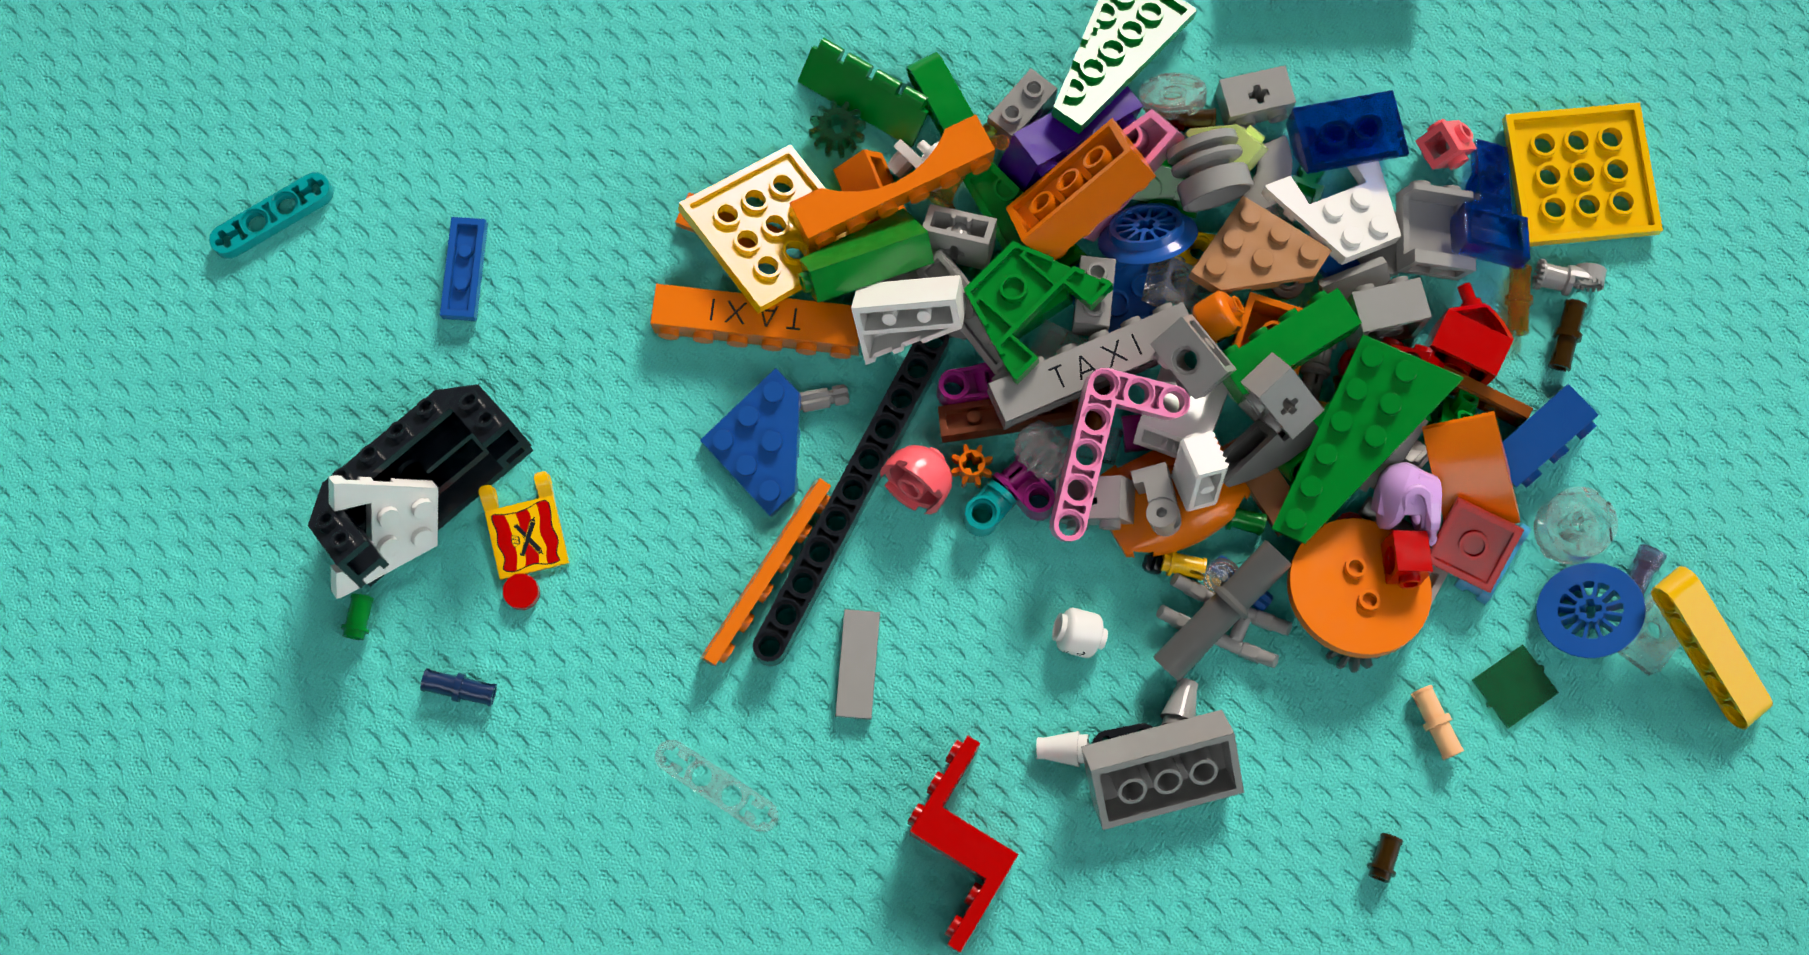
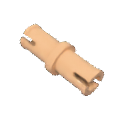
M1428 685L1410 694L1425 721L1423 727L1426 732L1430 731L1442 755V760L1465 751L1450 724L1452 718L1449 713L1445 714L1433 690V686Z

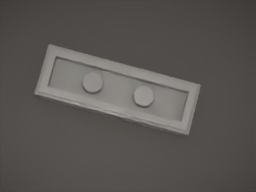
M844 610L836 717L872 720L880 612Z

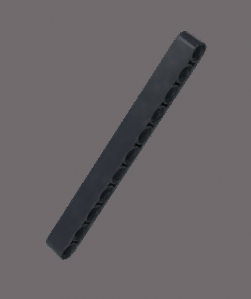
M949 334L938 337L943 342L938 348H929L922 341L915 342L910 347L754 638L753 651L759 662L769 667L776 666L786 658L878 485L883 465L895 453L944 361L949 349ZM914 366H921L926 369L927 373L922 378H913L909 375L908 371ZM903 395L908 397L911 403L906 408H897L892 403L893 399L897 396ZM891 426L895 430V434L888 439L880 438L876 434L879 427ZM871 455L878 459L879 464L873 469H865L860 465L861 459ZM849 486H858L863 491L860 498L856 500L847 499L843 493ZM834 516L843 517L846 520V526L840 531H833L827 527V522L830 518ZM817 547H825L830 551V555L827 560L816 562L811 559V552ZM800 578H809L813 581V587L809 592L801 594L794 590L795 582ZM789 608L797 613L795 621L790 625H783L777 621L778 614L783 609ZM767 640H775L780 644L779 651L772 657H766L760 651L761 645Z

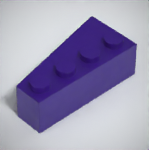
M1127 86L1080 134L1051 116V112L1013 133L997 167L1025 192L1111 118L1116 121L1122 130L1137 120L1136 118L1143 105Z

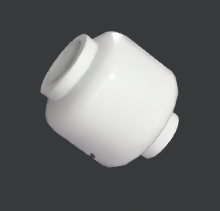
M1074 607L1067 609L1064 614H1058L1052 629V639L1056 641L1060 651L1083 658H1090L1098 649L1102 650L1108 638V630L1103 627V620L1100 615Z

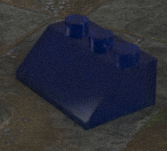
M1393 90L1295 107L1292 109L1286 122L1293 155L1307 174L1409 155Z

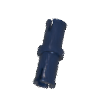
M426 668L422 676L420 690L449 696L455 702H460L462 699L491 707L495 700L497 684L468 679L466 674L458 673L455 676Z

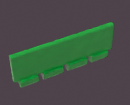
M826 38L820 41L818 47L815 45L811 47L797 82L895 139H901L909 147L914 146L929 113L928 110L924 109L928 101L927 96L910 86H906L902 95L898 94L902 82L880 69L875 72L873 78H870L869 76L874 66L851 52L848 53L844 62H842L841 59L845 49Z

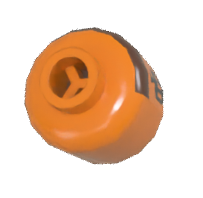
M1216 291L1193 306L1192 314L1215 343H1219L1242 328L1243 321L1241 315L1245 314V309L1237 296L1233 295L1230 297L1223 291Z

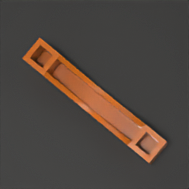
M974 115L946 128L930 156L912 173L902 179L877 189L859 192L819 188L789 202L790 215L808 249L815 246L823 248L836 240V236L844 232L855 233L863 229L868 224V221L878 216L883 219L893 215L898 211V207L903 204L921 202L930 195L929 192L939 187L947 189L954 186L960 181L962 176L971 172L974 175L984 172L993 162L995 148L977 115Z

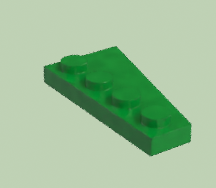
M993 162L982 173L974 175L971 172L962 176L961 179L983 216L997 218L996 238L1003 250L1012 241L1026 246L1021 241L1006 209L1008 205L1024 192ZM1074 244L1062 258L1055 261L1072 267L1079 264L1081 255H1087Z

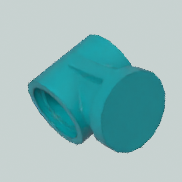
M990 480L976 497L967 503L964 513L965 528L974 536L984 537L990 535L1017 503L1016 499L998 482ZM978 509H985L990 513L991 520L987 523H978L973 519L972 513Z

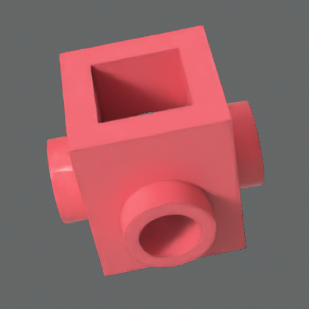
M1441 119L1427 128V133L1416 140L1423 157L1429 163L1432 170L1442 168L1455 170L1464 165L1469 160L1467 155L1477 149L1472 141V131L1460 120L1446 121Z

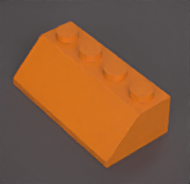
M1111 118L1008 205L1006 209L1021 241L1029 248L1054 257L1055 261L1062 258L1068 249L1081 238L1091 234L1095 227L1105 218L1116 213L1122 204L1134 194L1144 190L1156 175L1124 131Z

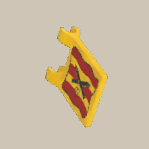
M546 471L534 474V481L539 495L538 499L499 508L497 492L492 485L481 486L478 490L485 512L500 580L508 579L519 573L529 574L570 563L554 497L551 476Z

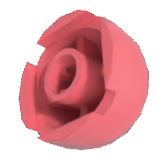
M910 445L897 450L880 471L881 477L885 474L888 479L885 487L899 502L914 511L919 506L926 508L927 511L924 514L936 513L945 502L952 488V474L945 461V457L939 450L932 447Z

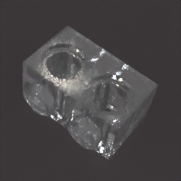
M1175 256L1165 261L1149 264L1141 301L1155 307L1169 302L1175 306L1183 302L1190 315L1196 303L1213 293L1189 279L1188 277L1194 266L1185 263L1186 260L1183 257Z

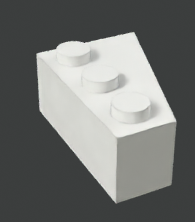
M961 276L877 282L857 289L851 310L865 364L873 363L876 357L889 352H893V354L902 352L905 346L922 341V343L962 329L967 303Z

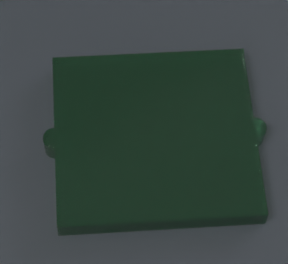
M1523 644L1472 679L1475 686L1487 700L1486 706L1488 708L1492 707L1507 729L1559 693L1543 672L1544 666L1537 664Z

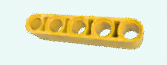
M1679 566L1652 588L1651 595L1724 716L1737 728L1747 729L1773 706V701L1699 578L1688 568Z

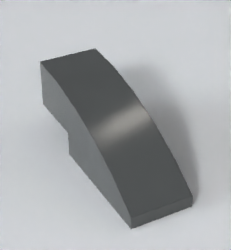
M1258 418L1223 451V457L1226 458L1225 462L1229 464L1223 483L1227 487L1238 485L1262 476L1285 464L1312 444L1319 427L1312 421L1294 439H1291L1282 430L1277 434Z

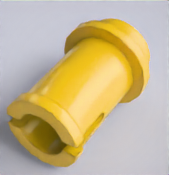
M1177 551L1162 555L1163 561L1160 571H1165L1166 576H1171L1172 573H1179L1186 577L1195 578L1200 581L1203 580L1204 574L1202 573L1206 572L1207 558L1177 553Z

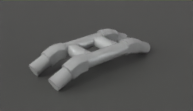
M1179 573L1174 574L1170 580V585L1183 591L1184 594L1204 602V604L1216 593ZM1161 605L1156 614L1158 618L1178 630L1191 619L1165 605ZM1250 607L1248 609V617L1245 620L1240 617L1233 625L1230 635L1224 634L1214 645L1233 652L1246 660L1275 668L1279 655L1243 642L1250 622L1260 628L1288 636L1292 629V622Z

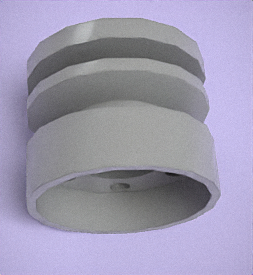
M1220 128L1202 132L1180 141L1167 150L1166 157L1168 163L1174 165L1171 169L1172 176L1175 178H1186L1177 186L1183 210L1186 212H1198L1222 206L1239 199L1253 189L1254 184L1247 164L1244 162H1234L1242 155L1243 150L1241 146L1236 144L1239 138L1236 130L1233 128Z

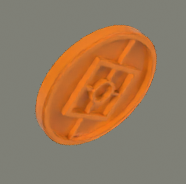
M1349 518L1324 524L1305 545L1301 543L1290 562L1292 566L1288 569L1287 592L1292 610L1306 632L1326 648L1349 657L1376 658L1399 650L1423 627L1432 601L1430 576L1420 586L1408 589L1399 587V584H1386L1381 543L1393 529H1380L1376 522L1366 519Z

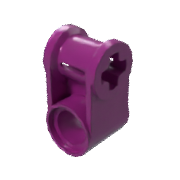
M986 362L970 367L947 370L938 381V401L942 405L990 399L987 393V385L992 382V377L995 374ZM948 383H956L961 387L962 392L957 395H951L945 391L944 386Z
M1018 453L1014 456L1015 461L1001 473H994L992 478L1012 494L1017 501L1016 504L1027 517L1035 521L1045 520L1050 517L1055 502L1054 491L1038 474L1029 460L1021 453ZM1035 495H1042L1047 498L1049 503L1043 508H1035L1030 504L1029 500Z

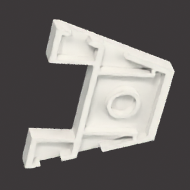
M1373 145L1349 153L1343 161L1359 184L1356 187L1312 204L1308 203L1291 176L1265 185L1261 192L1263 197L1269 202L1274 200L1285 209L1283 214L1290 221L1297 220L1310 231L1308 236L1331 249L1330 256L1341 265L1395 244L1401 237L1381 166Z
M336 475L328 477L329 505L335 512L366 504V534L390 564L385 569L381 566L377 567L363 579L366 584L438 546V487L432 480L391 478L390 482L373 481L371 477H358L357 480H344L342 476ZM336 564L331 565V591L336 599L359 589Z

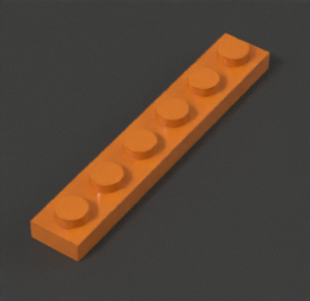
M821 478L813 482L700 658L711 666H716L718 661L726 662L735 648V645L731 643L732 639L738 631L744 633L755 616L750 613L757 601L763 603L774 587L769 582L776 571L782 574L793 558L789 551L794 543L797 541L801 544L809 534L812 526L808 522L814 512L820 515L830 498L827 495L831 488L830 484Z

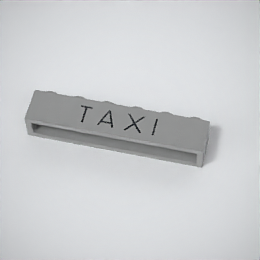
M1171 302L1165 303L1155 308L1151 316L1143 319L1140 316L1132 317L1121 323L1120 329L1110 333L1107 329L1098 331L1088 338L1089 342L1076 346L1075 343L1067 344L1056 351L1057 355L1044 360L1043 356H1040V363L1018 385L1013 382L1007 370L992 377V382L988 383L987 393L1003 429L1005 430L1079 399L1086 377L1095 370L1109 368L1136 375L1159 365L1154 357L1156 351L1150 344L1180 317L1189 315L1184 303L1182 302L1175 306ZM1097 376L1094 379L1093 387L1095 391L1110 386L1109 381L1103 376Z

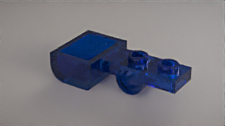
M1476 139L1474 144L1477 149L1470 153L1471 176L1465 186V191L1473 192V200L1470 202L1464 201L1451 217V250L1455 254L1520 270L1531 259L1528 217L1512 213L1508 147Z

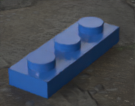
M451 217L440 308L442 319L477 321L488 229L486 219Z

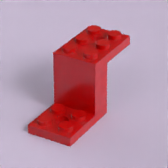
M968 735L963 743L956 740L946 757L945 762L950 764L946 772L942 774L937 771L927 788L926 793L931 795L925 806L918 803L907 821L908 825L912 827L910 836L984 881L982 886L975 882L964 900V903L969 908L963 918L955 915L944 934L950 938L947 945L961 953L1019 855L943 808L979 749L980 742Z

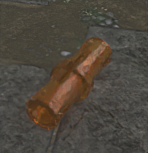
M1523 264L1509 266V294L1505 296V304L1508 306L1507 327L1512 335L1516 331L1515 336L1529 334V307L1533 304L1534 297L1530 294L1532 266L1528 264L1525 265V269H1522Z

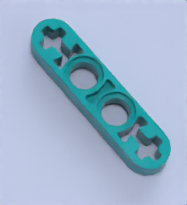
M318 172L309 173L217 226L210 234V246L220 257L225 259L238 257L328 204L334 195L333 186L323 174ZM314 184H318L322 192L317 196L313 193L312 186ZM301 192L307 203L303 204L296 194ZM283 200H294L295 208L290 214L282 215L279 213L278 207ZM257 216L264 217L266 223L261 231H249V223L253 218ZM240 227L248 237L243 239L237 228ZM227 235L231 238L230 242L232 244L228 248L223 245L224 241L222 239Z

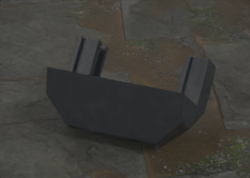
M476 384L434 390L398 421L391 424L374 441L362 448L351 460L334 471L331 476H342L344 480L371 477L373 481L390 482L391 478L432 480L438 487L439 530L480 496L478 490L481 486L493 485L534 450L508 416L480 385ZM326 479L321 485L308 527L334 563L361 589L366 585L363 580L377 567L381 566L385 569L390 564L366 534V504L334 512L329 505L328 479ZM383 576L373 580L372 582L368 583V585L371 587Z

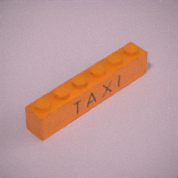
M656 284L650 324L654 333H657L663 339L677 340L679 336L693 337V341L703 344H711L713 340L727 341L728 345L739 348L747 347L748 344L761 345L762 349L768 351H781L782 348L796 349L797 353L803 355H815L816 351L830 353V356L838 359H849L851 355L859 356L860 341L851 310L852 305L827 302L817 303L816 301L786 298L758 314L742 293Z

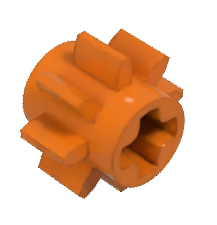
M964 444L961 456L952 455L951 460L958 464L959 467L953 468L951 474L952 477L960 475L962 478L961 487L964 488L967 483H975V486L980 488L983 476L986 478L992 477V472L985 468V466L993 462V457L987 456L984 458L982 445H979L976 450H969V447ZM972 460L974 465H978L977 472L972 473L970 468H966V462Z

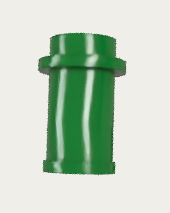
M1238 507L1235 510L1236 515L1225 525L1227 530H1230L1232 527L1261 536L1265 529L1267 515Z
M355 593L351 594L346 622L341 624V629L344 630L343 637L364 640L365 634H369L370 630L367 629V624L374 601L373 597Z

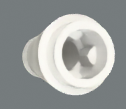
M1080 731L1050 737H1038L1036 745L1037 759H1046L1079 767L1080 763L1084 764L1081 746L1089 745V735L1080 734Z

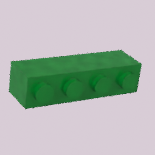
M1338 288L1328 294L1325 290L1320 291L1307 301L1309 306L1299 312L1296 308L1287 311L1278 318L1279 324L1268 330L1266 326L1261 327L1248 337L1250 342L1240 348L1237 344H1234L1223 351L1237 369L1223 381V384L1237 404L1245 401V397L1250 394L1241 384V381L1272 352L1295 370L1357 331L1362 322Z

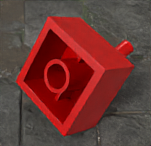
M1468 282L1457 287L1463 303L1460 307L1448 308L1431 329L1424 346L1435 351L1434 356L1446 366L1488 385L1497 376L1514 338L1500 316L1489 305L1482 303L1481 298H1476L1472 285Z

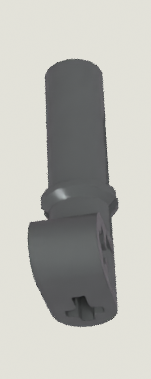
M1265 540L1223 586H1215L1213 588L1216 593L1170 638L1153 658L1180 682L1240 617L1244 620L1248 617V609L1267 592L1292 564Z

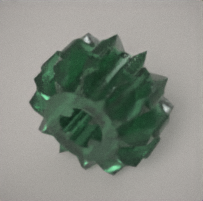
M832 100L830 101L829 110L820 105L818 107L820 116L814 115L810 118V124L814 127L809 129V137L816 139L814 148L816 150L825 148V156L828 158L832 156L834 151H838L839 158L843 159L845 157V149L855 154L857 152L856 143H864L865 135L862 131L866 129V122L859 120L861 111L859 109L850 111V103L848 101H845L841 108H837L836 101ZM840 125L842 132L839 134L835 133L833 126Z

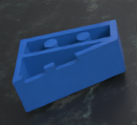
M1569 384L1562 388L1502 442L1514 487H1518L1522 483L1527 488L1542 475L1538 469L1548 459L1553 464L1570 450L1565 445L1575 435L1580 440L1583 439L1597 426L1592 420L1599 414Z

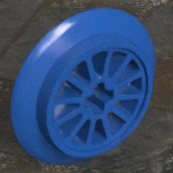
M1162 203L1140 204L1129 207L1113 217L1110 224L1099 235L1098 247L1104 256L1116 259V262L1133 265L1157 263L1186 251L1195 242L1198 236V227L1192 218L1181 213L1173 206Z
M1582 563L1561 570L1545 584L1538 597L1536 615L1542 633L1556 648L1576 657L1600 658L1617 653L1627 647L1637 637L1644 624L1646 605L1639 586L1623 571L1601 563ZM1585 588H1593L1591 596L1586 594ZM1600 589L1606 590L1601 597H1598ZM1579 590L1582 598H1577L1572 593ZM1613 597L1618 598L1616 601L1609 602ZM1564 600H1568V601L1571 602L1573 605L1562 604V603L1564 602ZM1587 607H1595V618H1587ZM1619 609H1623V610H1624L1623 613L1612 612V611H1616V610H1619ZM1559 613L1569 614V615H1565V616L1559 617ZM1609 621H1615L1620 623L1618 626H1614ZM1574 623L1569 629H1565V625ZM1584 627L1583 636H1576V634ZM1599 627H1604L1610 633L1603 636ZM1591 629H1595L1598 638L1588 639Z

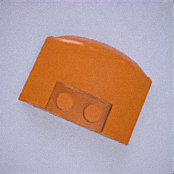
M1152 450L1118 468L1114 465L1100 476L1122 475L1133 481L1131 471L1166 462L1170 474H1173L1172 471L1174 470L1176 458ZM1172 479L1181 515V526L1173 535L1160 536L1153 531L1146 517V509L1149 505L1146 493L1139 495L1135 488L1134 523L1121 524L1120 530H1110L1126 557L1135 558L1133 551L1153 552L1154 556L1173 553L1201 542L1225 526L1236 515L1235 510L1239 507L1243 498L1245 497L1246 500L1249 498L1251 490L1245 482L1231 487H1227L1223 483L1216 505L1186 511Z

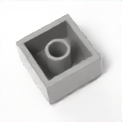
M1400 276L1389 280L1387 285L1374 287V284H1364L1356 287L1347 299V302L1362 323L1354 334L1346 338L1348 349L1357 348L1363 334L1379 341H1383L1384 337H1390L1398 341L1416 337L1432 317L1421 278L1409 280L1408 276Z

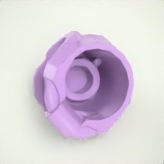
M1408 462L1389 465L1379 474L1371 504V510L1376 512V524L1378 527L1390 530L1398 525L1405 515H1409L1415 530L1428 531L1429 545H1434L1437 541L1436 534L1441 523L1442 486L1440 479Z

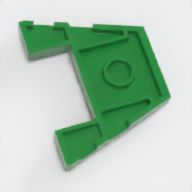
M1012 241L964 288V293L1013 382L1018 385L1040 362L1039 357L1015 336L1064 288L1092 311L1113 290V283L1101 277V279L1086 274L1085 270L1076 266L1069 267L1054 261V257Z

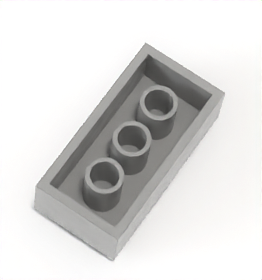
M1222 710L1081 746L1092 804L1103 830L1244 793L1235 733Z

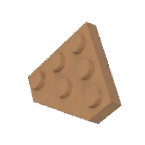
M1242 196L1192 269L1188 278L1212 293L1223 291L1228 295L1237 290L1250 288L1251 291L1262 290L1298 281V284L1313 281L1332 250L1250 199Z

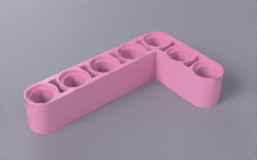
M1100 368L1086 377L1050 519L1049 528L1051 534L1057 540L1064 542L1078 540L1086 530L1115 408L1162 420H1173L1186 414L1190 408L1191 399L1185 389L1109 368ZM1097 376H1103L1109 381L1110 391L1107 395H1101L1095 391L1093 382ZM1132 385H1138L1144 390L1145 398L1141 404H1136L1129 398L1128 391ZM1166 394H1172L1178 398L1179 408L1175 413L1167 411L1164 407L1163 399ZM1088 411H1095L1101 416L1102 424L1098 430H1092L1087 427L1085 415ZM1081 445L1089 447L1093 452V460L1089 465H1083L1077 460L1076 451ZM1073 480L1081 482L1085 488V494L1079 501L1072 499L1067 492L1068 485ZM1065 515L1073 517L1076 522V530L1070 536L1064 535L1059 529V521Z

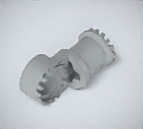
M1539 259L1536 265L1538 270H1534V273H1537V275H1533L1532 286L1536 290H1539L1541 287L1558 290L1565 296L1570 294L1572 287L1580 288L1582 291L1584 288H1587L1586 291L1588 292L1590 289H1592V292H1595L1596 288L1597 291H1600L1604 288L1607 269L1595 263H1579L1575 266L1568 265L1567 267L1548 264L1546 259Z

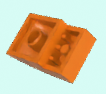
M1494 411L1422 426L1431 471L1433 475L1440 479L1442 486L1441 512L1443 520H1445L1458 496L1514 524L1520 523L1518 504Z

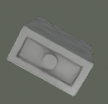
M1416 180L1410 182L1407 187L1396 193V219L1401 233V237L1396 243L1397 272L1459 280L1476 271V257L1464 256V205L1473 200V192L1461 190V187L1457 185L1441 187L1431 185L1426 180Z

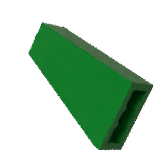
M904 208L900 209L887 218H881L865 226L863 229L799 259L802 272L798 273V278L803 292H809L816 302L819 303L933 264L934 258L928 231Z

